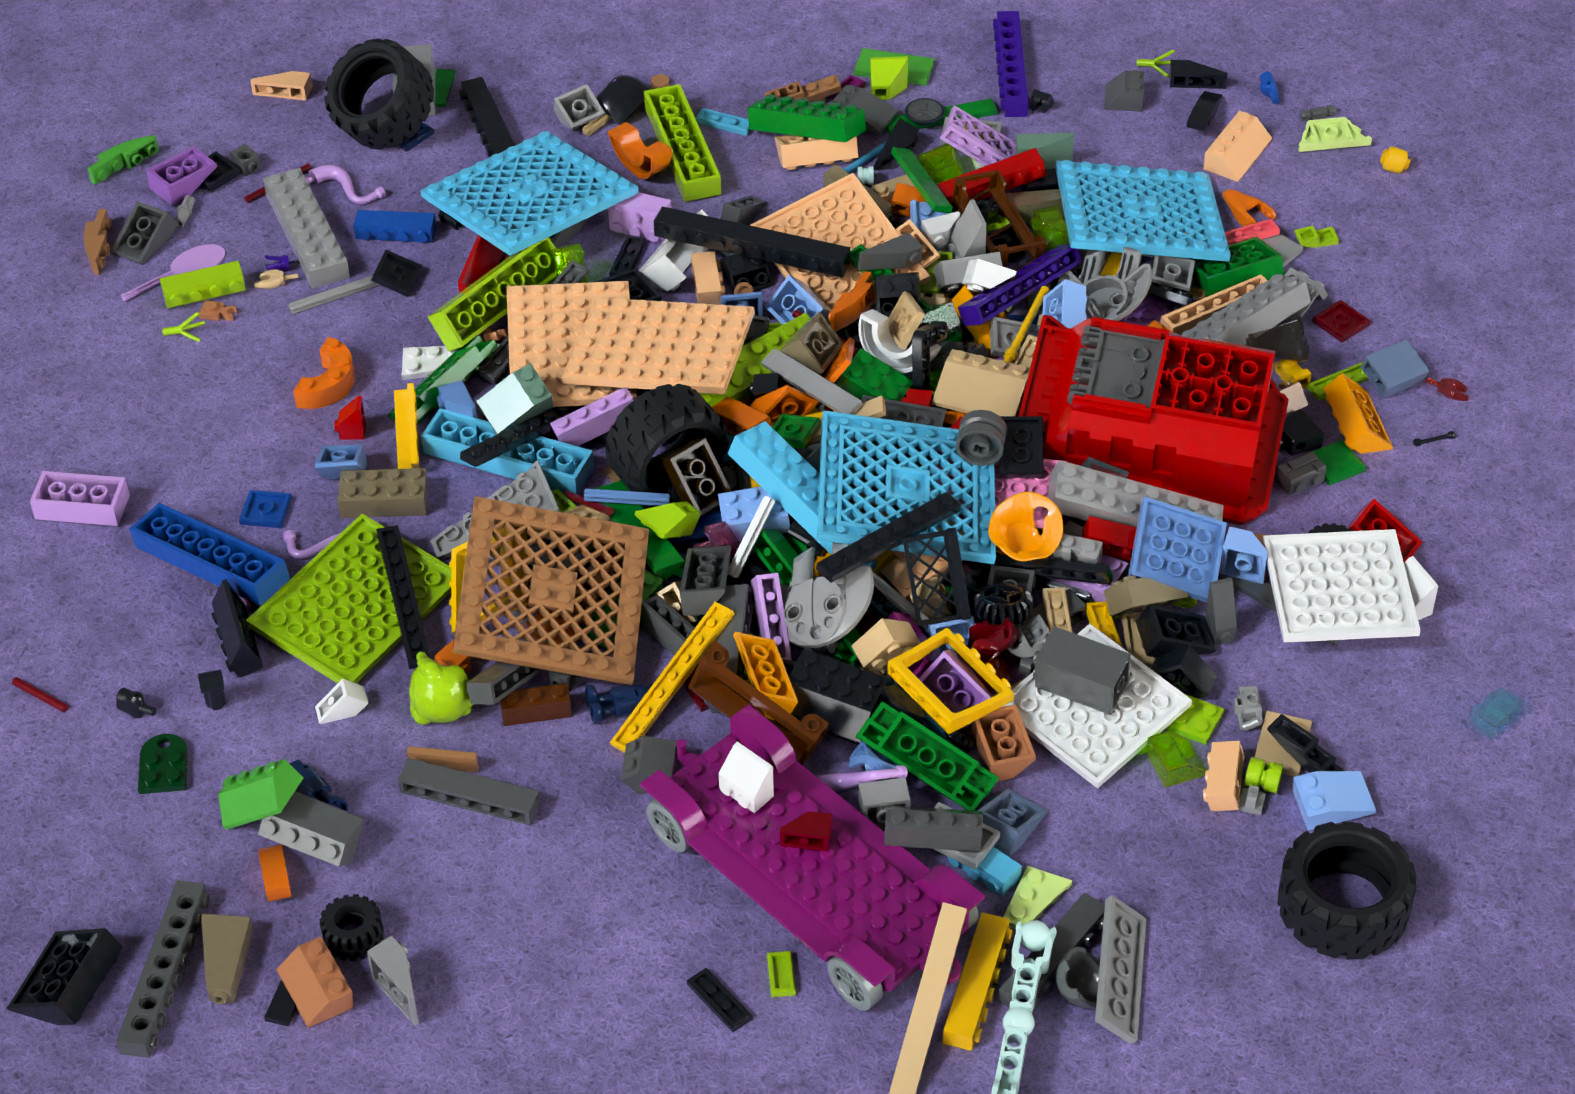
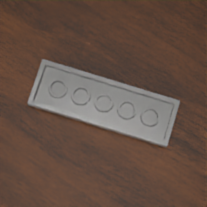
M1112 895L1105 899L1095 1021L1124 1041L1132 1044L1138 1040L1146 918Z

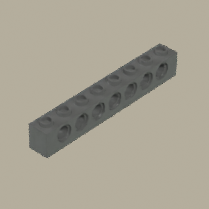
M177 880L116 1040L120 1054L149 1058L152 1049L155 1050L158 1046L159 1030L165 1026L167 1008H171L173 1005L174 989L180 985L182 967L187 966L189 948L194 947L196 929L201 927L203 910L208 908L210 903V895L207 894L204 883Z

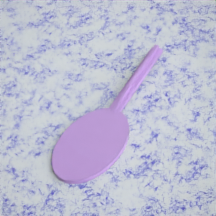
M214 244L191 248L173 260L171 271L122 294L121 298L123 301H126L160 284L159 278L219 265L225 257V250L223 247Z

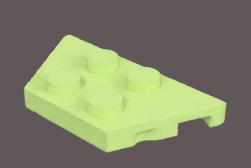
M1346 117L1308 120L1302 140L1299 143L1298 151L1371 145L1372 138L1370 136H1363L1361 129L1353 125Z

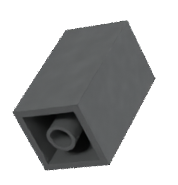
M1054 626L1050 634L1047 633L1045 635L1041 650H1037L1033 657V663L1035 664L1033 671L1035 687L1111 715L1130 681L1131 654Z

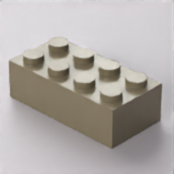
M426 468L340 471L337 501L340 518H358L361 514L367 517L426 516L428 499Z

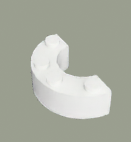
M874 309L862 313L859 319V337L863 349L901 374L911 372L912 345L906 348V350L898 347L889 331L890 318ZM939 344L930 347V362L939 353L942 347Z

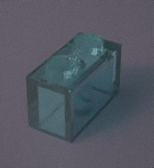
M1500 687L1494 693L1490 692L1481 705L1477 704L1470 713V716H1472L1470 726L1493 740L1520 716L1523 701Z

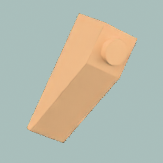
M297 71L253 78L250 81L253 95L307 100L313 87L311 73Z
M910 219L895 229L900 236L909 232L923 246L920 263L924 268L941 257Z

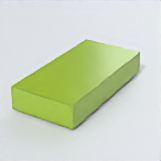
M791 951L767 953L771 997L796 995Z

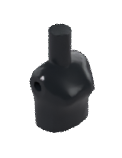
M125 687L118 691L116 697L117 709L129 714L133 718H141L144 713L150 716L156 714L157 709L144 703V697L141 692L132 691Z

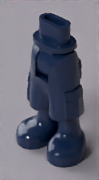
M653 683L649 687L647 684L611 687L610 693L607 694L598 693L594 685H585L587 707L590 710L593 724L600 723L604 718L614 714L618 718L630 715Z
M301 760L289 763L304 777L295 790L296 792L348 811V804L345 799L332 794L331 786L324 778L319 777L308 764H303Z

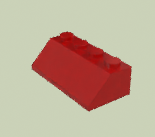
M478 235L458 280L459 293L507 259L506 253Z

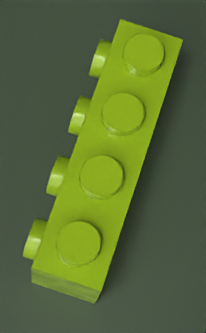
M239 261L159 278L167 308L246 291Z

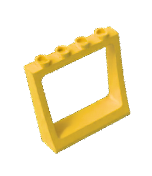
M504 527L498 530L502 537L509 534ZM525 531L520 536L524 541H527V532ZM492 536L491 544L497 542L496 539H495L493 536ZM514 539L507 542L513 549L519 546ZM468 541L451 549V561L449 562L451 568V580L449 581L451 587V599L449 600L451 618L449 619V624L453 634H455ZM501 546V556H502V555H504V554L507 553V552H506V551L502 548V546ZM524 550L517 553L522 560L528 558ZM512 558L505 561L510 568L516 565ZM521 569L515 572L520 579L526 576ZM509 576L503 579V582L508 587L514 584ZM519 588L512 591L517 598L524 595ZM507 596L500 599L505 606L511 603ZM528 600L522 603L525 607L528 605ZM494 603L488 606L492 613L499 610ZM515 607L512 610H510V612L516 611L518 609ZM483 612L481 613V621L487 618Z
M948 628L888 661V674L948 735L1014 701V692L1011 690L1010 683L1005 678L1000 680L995 675L994 667L990 663L984 664L980 660L981 657L978 651L974 648L969 649L965 645L962 635L959 633L954 634ZM949 644L999 694L963 711L953 713L908 667L941 645Z

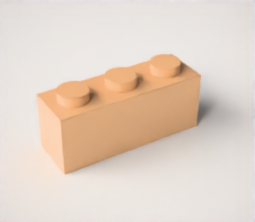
M714 251L691 253V268L697 303L720 305V296L725 295V287L720 285L723 284L722 272H718L721 270L720 260L716 259Z
M1240 741L1212 742L1211 752H1208L1207 755L1209 770L1205 772L1207 788L1203 789L1204 802H1208L1211 811L1239 810L1245 758Z

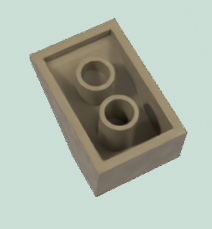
M819 311L787 340L781 351L819 375L826 370L844 343Z
M1136 575L1111 583L1112 587L1104 590L1110 616L1142 611L1149 604L1163 607L1189 597L1188 593L1146 577L1136 579Z

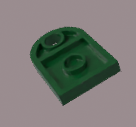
M160 734L144 743L140 751L139 794L186 790L188 751L185 742L179 736ZM163 742L170 743L166 748L158 747Z

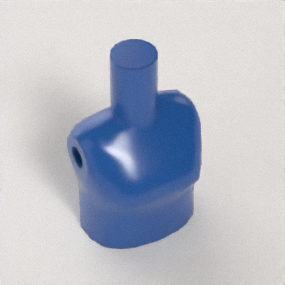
M1266 71L1260 75V90L1263 95L1271 98L1273 104H1277L1280 101L1278 87L1272 73Z

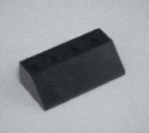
M222 580L212 601L214 612L211 615L219 627L216 628V632L220 640L223 641L221 649L228 658L225 660L227 668L230 672L234 671L238 678L264 666L253 630L248 627L246 622L249 616L245 604L228 580Z

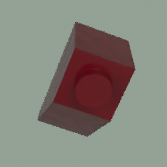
M808 811L780 828V846L828 852L832 834V814Z

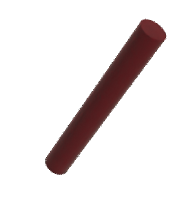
M15 677L12 681V685L63 713L69 708L68 704L18 677Z

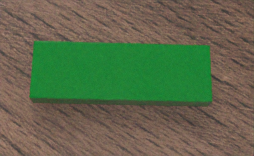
M437 69L436 107H446L456 70Z

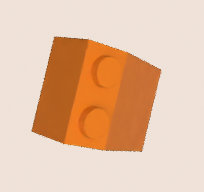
M786 385L755 399L749 407L767 414L772 423L776 422L781 414L805 416L819 401L804 392Z

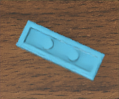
M702 108L695 118L697 124L745 136L751 131L748 119Z

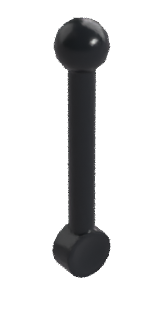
M1449 431L1445 435L1432 438L1414 439L1413 445L1418 447L1421 444L1437 440L1454 439L1455 433Z

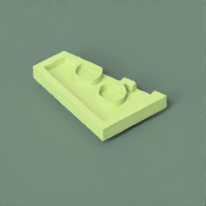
M1027 866L1004 915V918L1010 919V928L1016 929V924L1019 921L1024 925L1030 920H1038L1043 915V912L1051 904H1054L1065 890L1072 886L1073 880Z

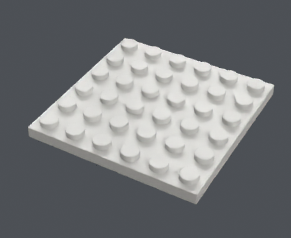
M1395 529L1263 536L1262 543L1268 551L1267 567L1283 643L1420 635V626Z
M1091 624L1087 625L1077 634L1127 652ZM1131 655L1130 681L1111 715L1035 687L1033 672L1012 689L1014 701L1002 707L1017 705L1027 734L1098 789L1192 705V699Z

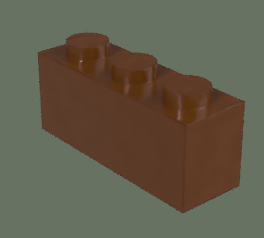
M568 683L514 690L500 700L504 726L572 717Z

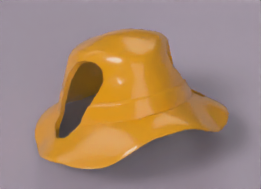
M1034 492L1018 493L1007 498L996 507L989 522L988 534L991 541L1012 559L1030 561L1046 558L1056 550L1063 534L1062 515L1058 507L1049 498ZM1038 506L1045 507L1049 511L1044 519L1042 535L1039 534L1034 522L1033 513Z

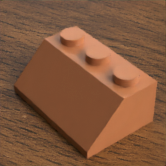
M1017 705L1000 707L971 723V732L983 766L986 770L999 777L997 782L1013 779L1036 760L1035 752Z
M322 937L299 945L277 968V973L296 1004V1008L307 1028L353 1008V992Z

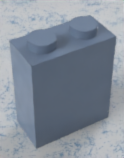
M1407 339L1366 356L1361 365V369L1383 399L1424 382L1429 373L1426 363L1421 360L1415 348L1411 346Z

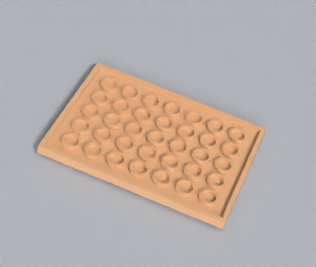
M854 173L751 224V226L847 246L850 247V251L860 244L869 249L900 236ZM920 262L906 268L890 269L894 274L919 272L920 286L930 281V275ZM775 263L785 279L790 275L802 281L831 310L843 292L850 293L853 290L857 279L862 275L851 263L843 278ZM874 284L873 288L875 301L867 311L876 308L877 289Z
M628 281L506 286L510 374L531 363L551 393L553 407L588 405L621 389L620 387L563 384L561 377L595 298L630 299ZM627 388L633 400L637 398V389Z
M604 297L595 298L561 377L562 383L651 390L666 384H671L672 386L683 384L697 390L698 393L725 394L755 314L754 307Z

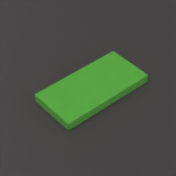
M862 48L854 69V75L870 77V58L908 56V83L926 86L934 66V58Z

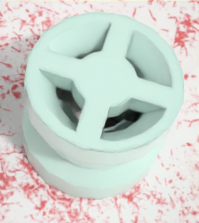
M873 166L868 168L858 167V180L863 184L873 186Z

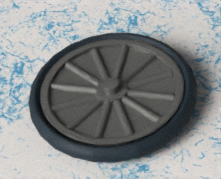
M930 98L915 99L907 104L905 108L906 117L911 122L920 125L934 124L940 121L945 113L942 104Z

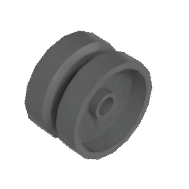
M974 410L965 414L960 421L956 441L958 455L964 461L973 465L985 466L997 462L1003 455L1007 433L1005 421L999 415L987 410Z

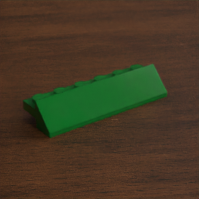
M476 336L463 347L458 348L415 388L417 425L438 407L436 399L439 396L438 387L460 380L464 383L487 359L493 356V350L498 347L494 339L483 342L480 336ZM395 407L387 414L394 421Z
M622 480L595 488L629 491ZM600 502L613 508L614 512L610 516L615 523L649 529L646 563L655 574L666 580L672 574L680 578L683 577L685 561L670 541L658 537L655 531L643 525L641 520L634 515L636 511L644 509L641 505Z
M883 701L855 736L898 766L904 765L907 768V772L965 810L976 811L985 802L986 797L999 780V777L980 766L978 761L905 713H899Z

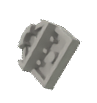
M1040 614L1021 627L1019 624H1014V627L1018 628V638L1015 644L1007 648V650L1016 656L1024 658L1033 657L1037 650H1041L1043 639L1047 633L1050 634V630Z

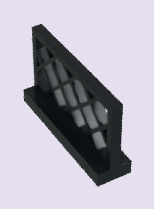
M956 527L947 528V530L903 537L917 626L958 619H971ZM943 536L945 545L938 552L929 544L933 538ZM918 541L924 547L916 556L909 551L908 542ZM926 548L937 554L930 565L920 558ZM945 549L947 557L942 554ZM910 555L915 558L912 563ZM939 557L948 562V568L943 574L933 567ZM917 561L928 567L921 578L914 574L912 570ZM930 570L941 576L934 587L924 581ZM948 572H950V578H951V579H949L948 577H946V575H947ZM914 578L919 580L916 585L914 582ZM943 579L952 584V589L947 596L937 590ZM921 582L932 589L925 600L916 593V589ZM934 591L945 598L938 609L927 602ZM952 594L954 596V601L950 599V596ZM918 600L922 602L920 607L918 605ZM949 601L955 605L957 614L946 615L940 610ZM926 604L935 613L930 619L921 620L920 611Z

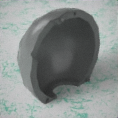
M1075 947L1063 955L1057 967V987L1064 999L1072 1006L1088 1010L1095 1009L1100 963L1092 954L1085 950L1086 948Z

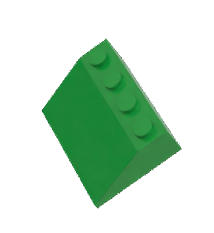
M1258 237L1229 245L1231 254L1229 262L1189 258L1195 260L1192 277L1198 287L1204 290L1206 297L1260 274L1267 280H1270L1276 274L1284 276L1282 255Z

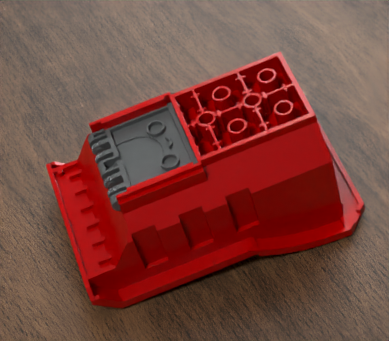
M1043 315L1019 416H1043V459L1067 461L1071 464L1224 505L1222 521L1226 523L1244 525L1268 511L1289 401L1285 394H1282L1277 389L1276 383L1271 379L1276 351L1205 338L1186 337L1177 333L1169 332L1170 330L1098 317L1087 318L1070 329L1054 317Z

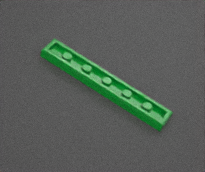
M992 98L955 105L975 118L997 115V108ZM953 106L944 107L945 113L943 118L934 124H916L911 122L906 115L896 116L886 129L890 135L899 118L918 129L944 125L945 117H949Z
M893 147L891 154L934 212L951 213L952 205L910 149Z

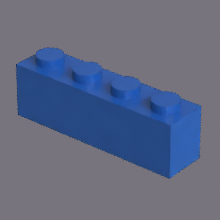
M357 210L353 224L355 239L433 243L437 228L435 213Z

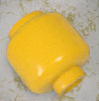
M1390 146L1388 149H1384L1380 163L1384 170L1400 174L1403 169H1408L1410 159H1408L1407 151Z

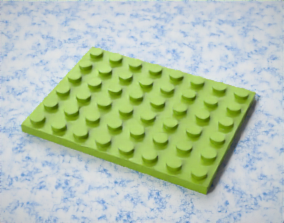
M361 514L246 620L248 627L337 684L342 679L357 684L402 640L376 529L384 528V526ZM401 537L422 621L451 593L449 585L451 568Z

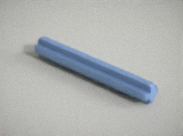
M586 488L584 490V501L661 506L670 504V495L666 493Z

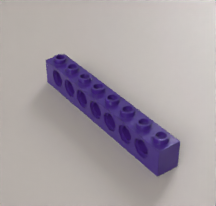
M997 11V19H993L995 52H999L996 53L997 75H1001L998 76L999 97L1001 99L1000 108L1004 110L1005 117H1027L1028 96L1019 11Z
M1070 244L1058 245L1017 270L1015 276L991 289H986L960 305L958 310L964 326L985 323L1081 263L1082 260L1078 249L1071 248Z

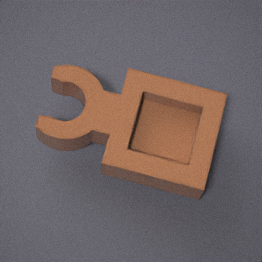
M205 300L199 311V319L219 321L220 317L227 321H233V314L230 313L237 314V308L235 306L225 307L224 303Z
M487 328L478 336H480L483 342L493 339L496 341L507 337L505 328L491 331V328Z

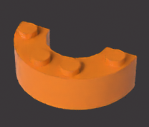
M625 122L608 131L610 142L617 157L639 179H647L665 170L670 165L671 156L673 155L672 149L660 141L646 147L639 136L638 129Z
M327 337L320 348L322 367L328 370L316 377H302L293 390L296 408L316 409L329 406L341 400L352 389L355 381L352 356L349 349L342 342L335 338Z

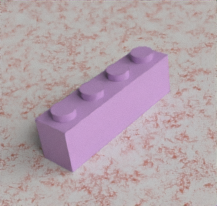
M621 388L550 424L558 441L580 446L608 432L617 420V416L634 400L627 388Z
M778 573L756 575L751 580L759 637L775 640L781 659L792 661Z

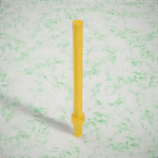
M1047 286L1041 287L1013 343L1004 353L1003 361L1012 363L1018 356L1017 351L1043 303V297L1049 291Z

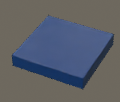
M250 490L239 519V524L282 528L292 500V494Z

